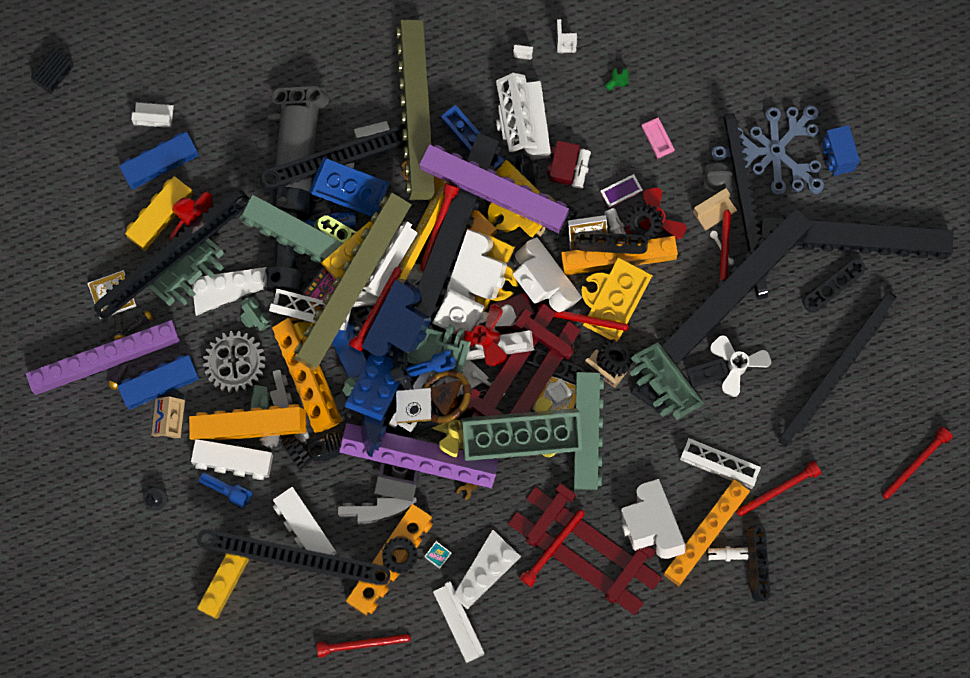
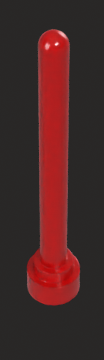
M449 183L444 185L443 195L445 197L420 265L422 272L425 270L451 200L458 194L460 189L455 185Z
M724 210L719 282L722 279L727 280L730 210Z
M400 267L394 268L357 336L355 335L354 338H351L348 345L362 352L364 338L376 319L392 285L398 279L402 271Z
M540 303L539 308H538V311H539L540 307L542 306V304H545V303ZM555 311L554 315L557 318L627 331L629 328L626 323L566 311Z
M941 426L938 429L935 439L883 492L882 496L884 499L890 498L941 443H948L953 438L946 428Z
M815 461L808 463L804 471L739 508L737 514L743 516L804 479L819 476L821 471Z
M580 509L576 512L530 571L527 570L521 574L519 579L530 588L536 582V574L585 515L584 510Z
M403 634L328 644L324 643V641L316 642L318 658L326 657L330 652L409 642L411 636Z

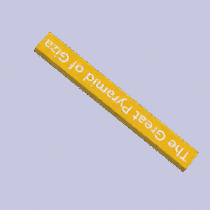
M441 180L434 193L433 199L430 201L415 230L417 235L398 265L402 269L398 279L406 280L437 220L445 197L443 195L444 185L449 182Z

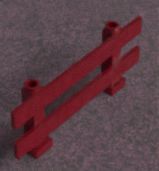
M542 304L533 319L530 318V311L527 309L521 310L510 326L516 331L520 329L532 331L533 347L539 341L550 350L509 414L528 413L564 357L568 360L574 352L571 345L581 329L567 321L558 337L548 331L546 328L556 312L545 304ZM531 351L510 354L482 399L478 397L480 395L478 390L475 388L471 389L470 402L466 410H474L471 417L504 415L495 408Z
M561 483L556 488L555 492L557 495L554 500L536 487L527 497V501L544 512L536 524L518 512L508 523L509 526L526 537L525 541L533 547L537 545L544 551L555 540L546 533L552 522L555 520L565 527L574 516L564 506L567 502L572 503L576 494ZM580 520L571 532L624 569L618 579L614 582L563 544L557 548L552 557L606 595L604 598L612 604L618 603L635 616L644 602L625 590L632 578L635 577L654 590L662 577L643 563L647 558L651 560L656 551L647 546L637 549L635 555L631 556L587 523Z

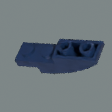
M363 414L361 424L362 440L368 456L373 457L374 451H379L382 439H379V437H384L387 426L383 425L385 417L380 421Z

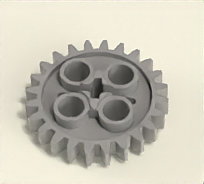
M230 331L229 337L222 333L223 339L221 340L215 337L217 343L210 342L212 349H206L209 356H203L204 360L208 361L203 366L204 368H209L205 371L206 375H211L208 378L209 381L215 380V387L221 384V391H224L227 387L229 393L232 392L233 388L239 393L241 387L244 391H247V385L253 388L252 381L259 382L257 375L263 376L264 374L260 369L266 368L265 364L261 363L266 358L260 356L264 353L263 349H258L261 346L260 343L254 344V337L248 340V333L242 337L240 331L237 332L236 336ZM232 346H235L237 378H234ZM247 348V354L243 356L238 354L240 349ZM224 350L229 351V354H228L227 357H225V358L219 357V355H220V353H221L222 351H224ZM245 366L250 367L247 374L240 373L241 368ZM224 369H230L231 372L228 376H221Z

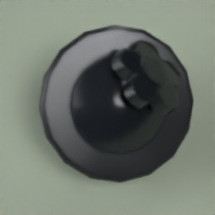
M157 487L148 489L143 497L145 505L154 511L163 509L168 501L165 491Z

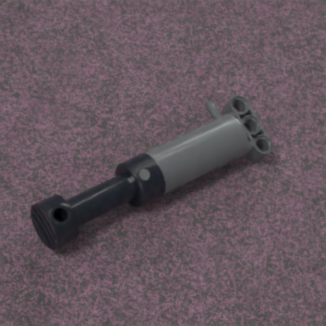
M317 86L276 89L272 95V100L281 107L280 113L268 115L269 121H279L275 167L314 154L319 108H324L329 103L328 94ZM310 177L298 183L295 182L292 185L289 184L286 187L274 189L271 205L299 220L307 217L309 214L311 194L309 190L312 178ZM275 240L273 267L266 268L264 274L263 289L265 291L276 293L277 289L297 294L301 293L303 272L296 269L297 252L293 250L294 247L288 244H280Z

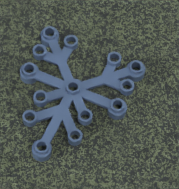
M807 106L798 122H796L798 110L795 107L788 108L786 116L789 121V131L780 141L778 121L781 117V112L776 107L769 108L766 111L765 118L770 123L771 141L762 134V130L759 127H753L750 131L751 138L758 140L765 147L758 148L743 135L742 131L740 138L744 139L742 144L746 147L742 152L746 153L747 156L744 159L748 161L746 168L758 156L766 155L760 163H756L753 166V173L759 176L763 174L766 166L773 161L774 181L771 184L770 190L774 195H782L786 190V184L782 181L780 160L792 170L793 183L791 188L793 191L800 192L804 184L801 178L809 184L808 189L813 194L820 193L824 188V183L821 179L813 178L807 173L810 171L812 173L819 172L821 168L819 161L814 160L809 164H797L785 154V146L794 136L808 135L814 137L817 135L818 127L815 124L804 127L808 121L816 120L818 109L815 106ZM808 110L814 111V115H809ZM789 111H794L796 115L791 116ZM770 112H776L777 116L772 117ZM814 128L816 132L811 133L809 129ZM757 130L759 135L755 136L752 132ZM716 146L713 148L711 156L713 160L721 162L725 157H730L729 149H725L723 146ZM773 148H778L779 152H773ZM721 150L723 154L717 155L716 151ZM812 165H818V169H813ZM755 167H761L762 171L757 172ZM799 183L801 188H795L794 184ZM813 183H819L820 187H814ZM780 184L782 188L777 189L775 185Z

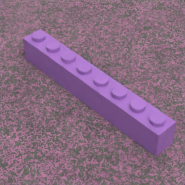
M429 144L419 164L421 170L552 231L560 232L569 213L566 204L560 201L555 203L549 200V197L543 193L536 194L532 192V189L526 185L514 184L515 181L508 177L501 178L491 169L484 170L474 161L462 160L463 157L456 153L449 154L445 152L443 147Z
M170 320L27 372L26 376L31 391L37 395L180 343V339L174 323Z
M346 423L340 453L492 488L498 464V459L496 458L465 461L463 450H458L457 457H452L442 451L437 444L385 432L384 437H379V439H382L379 451L375 450L373 457H369L363 444L361 426Z

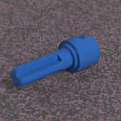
M446 350L434 354L430 360L406 368L411 377L434 370L441 373L454 369L456 360L454 356L447 357L451 351Z
M202 473L199 478L200 483L227 496L229 502L243 509L245 508L244 503L249 504L252 491L240 485L233 487L206 473Z

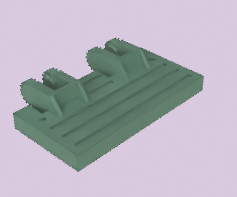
M208 238L148 287L168 306L175 301L171 295L185 306L187 301L180 293L185 290L192 297L196 295L185 282L187 281L192 285L202 275L199 268L213 279L215 275L207 267L213 264L216 269L221 271L223 266L212 256L215 255L219 259L224 252Z
M448 325L443 341L441 340L444 332L429 328L428 326L424 341L419 343L416 351L408 352L407 362L418 364L432 359L434 354L449 350L451 353L447 357L454 356L456 360V365L452 370L462 373L471 342L464 340L465 329L460 328L453 344L451 340L455 329L454 325Z
M659 343L646 348L631 358L635 365L642 363L630 372L631 376L637 375L640 372L644 375V377L638 380L637 384L641 386L650 381V385L659 396L663 393L665 394L653 403L655 407L663 403L666 404L667 408L663 409L660 413L662 417L676 409L672 414L679 420L704 404Z

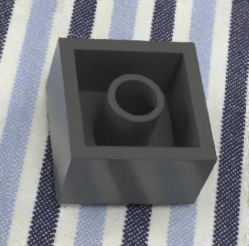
M381 462L374 494L413 502L419 471Z

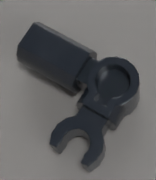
M396 348L393 351L391 376L394 381L403 385L404 390H414L411 384H414L415 381L406 368L408 352Z

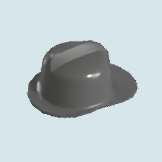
M717 162L707 165L704 175L705 189L711 192H720L725 188L729 192L737 191L732 163Z

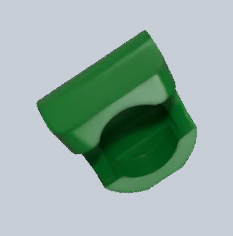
M617 68L613 69L612 79L604 85L605 88L610 91L615 85L619 87L627 85L629 82L628 69L623 68L622 74H618Z

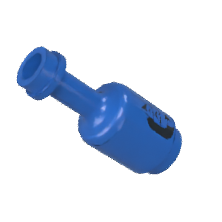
M344 211L329 214L330 217L350 229L356 227L354 212ZM309 219L306 220V224L314 227L315 221ZM326 221L322 222V224H323V227H322V228L327 227V226H326V223H327Z

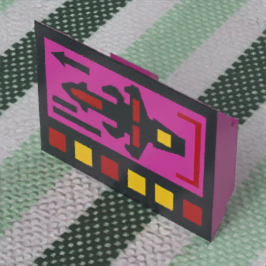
M322 267L302 294L324 300L325 296L328 293L331 294L334 290L332 284L335 279L325 267ZM319 304V305H318V306L321 307V308L324 307L323 304Z

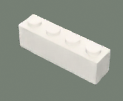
M195 439L191 463L200 470H207V467L215 468L214 471L218 473L232 471L235 476L245 477V474L253 475V479L264 480V477L269 478L273 454L272 452Z
M293 487L273 499L276 504L273 506L278 516H284L286 521L283 523L288 531L291 532L293 530L297 537L294 539L300 548L304 546L306 550L330 555L336 554L335 549Z

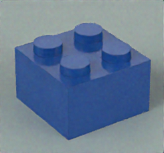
M850 126L827 130L822 141L823 143H821V150L823 154L827 155L826 166L828 171H832L833 176L855 171L860 159Z

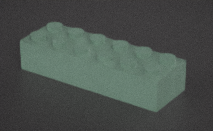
M577 408L461 418L463 457L465 461L583 451L580 411Z

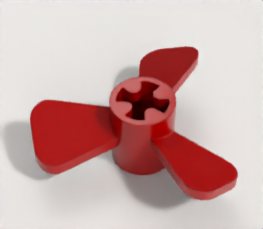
M660 188L645 190L643 199L646 205L651 204V207H657L655 211L660 210L661 213L658 215L659 217L663 216L661 222H664V225L661 228L671 236H675V239H681L687 227L681 222L665 220V212L660 208L662 190ZM646 217V220L639 222L644 229H649L651 226L648 217ZM628 225L627 228H626V234H632V233H633L632 230L629 231V232H628V230H627V229L630 227V225Z
M209 192L202 194L195 202L192 198L183 197L173 205L172 211L181 221L170 235V240L173 239L172 237L176 235L183 223L190 227V223H196V218H200L202 213L209 212L208 209L213 205L212 195Z
M497 305L490 307L485 326L478 325L472 332L465 331L464 340L471 342L470 348L476 344L483 346L486 364L490 366H495L507 358V353L498 346L500 334L497 330L493 329L503 313L502 308Z

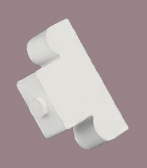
M541 81L528 82L527 88L538 147L534 149L524 148L525 156H530V159L533 160L550 158L551 151ZM507 103V107L509 110L513 105L512 103ZM500 104V120H496L497 131L502 133L503 144L508 145ZM512 117L510 122L513 128L516 123L515 117ZM517 134L514 138V144L520 143Z
M467 230L444 299L449 289L475 301L474 294L486 299H495L497 297L499 289L505 283L504 274L507 263L486 255L493 248L491 237L474 230Z
M538 237L526 242L515 253V258L521 266L513 273V276L534 303L549 299L550 306L555 311L561 312L572 308L582 298Z
M659 479L641 484L637 488V504L624 507L621 510L624 536L629 537L634 550L656 544V553L664 559L685 554V543Z

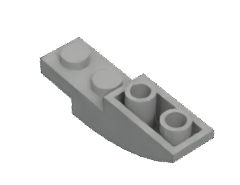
M280 370L273 371L277 390L270 392L274 406L287 408V405L293 404L291 394L286 393L285 386L288 385L286 374L282 375ZM306 427V433L294 434L302 445H307L306 439H309Z
M382 495V498H377V506H374V503H362V506H354V503H343V506H338L339 517L358 516V524L380 522L408 511L412 504H417V499L413 498L412 502Z

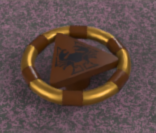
M452 369L432 375L422 388H431V399L445 415L438 416L431 413V421L438 424L449 423L457 419L464 413L471 398V386L468 379L459 371ZM444 377L458 379L457 381L432 387L439 379ZM462 384L463 400L460 406L449 414L451 408L455 407L458 403L457 394Z

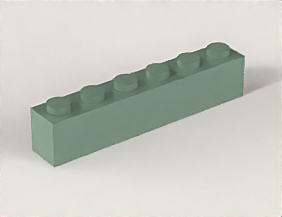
M254 195L248 199L239 217L243 220V224L249 227L255 226L260 229V233L277 238L276 241L280 244H288L294 247L293 250L299 254L305 253L311 256L310 259L316 263L323 262L344 244Z
M577 372L576 408L580 411L583 451H575L574 490H598V486L602 484V474H598V467H602V455H598L599 447H602L603 439L602 436H599V428H603V416H599V409H603V397H600V389L604 388V378H600V373Z

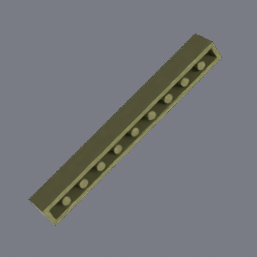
M401 20L399 27H396V38H399L400 44H397V55L401 57V61H398V72L402 73V78H399V89H403V95H400V105L404 106V112L401 113V122L405 123V129L402 130V139L406 141V146L403 148V156L407 158L404 172L405 175H408L405 188L406 193H409V200H432L435 192L434 176L421 170L419 166L429 144L431 145L423 20Z
M391 193L388 197H383L379 204L381 209L379 212L375 211L370 219V222H372L370 228H365L360 238L363 240L360 245L356 244L351 252L353 255L350 261L347 260L341 270L344 272L341 278L338 276L332 284L334 290L331 294L328 293L322 302L325 304L323 309H318L313 319L315 322L312 327L308 326L303 335L306 338L303 343L299 342L294 350L296 355L293 359L313 371L318 368L412 204L394 193Z

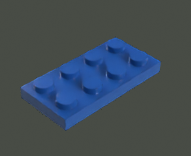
M323 157L309 193L372 217L375 211L378 212L379 204L390 183Z
M370 354L346 401L345 407L382 421L399 386V383L394 381L391 376L390 370L393 368V358Z

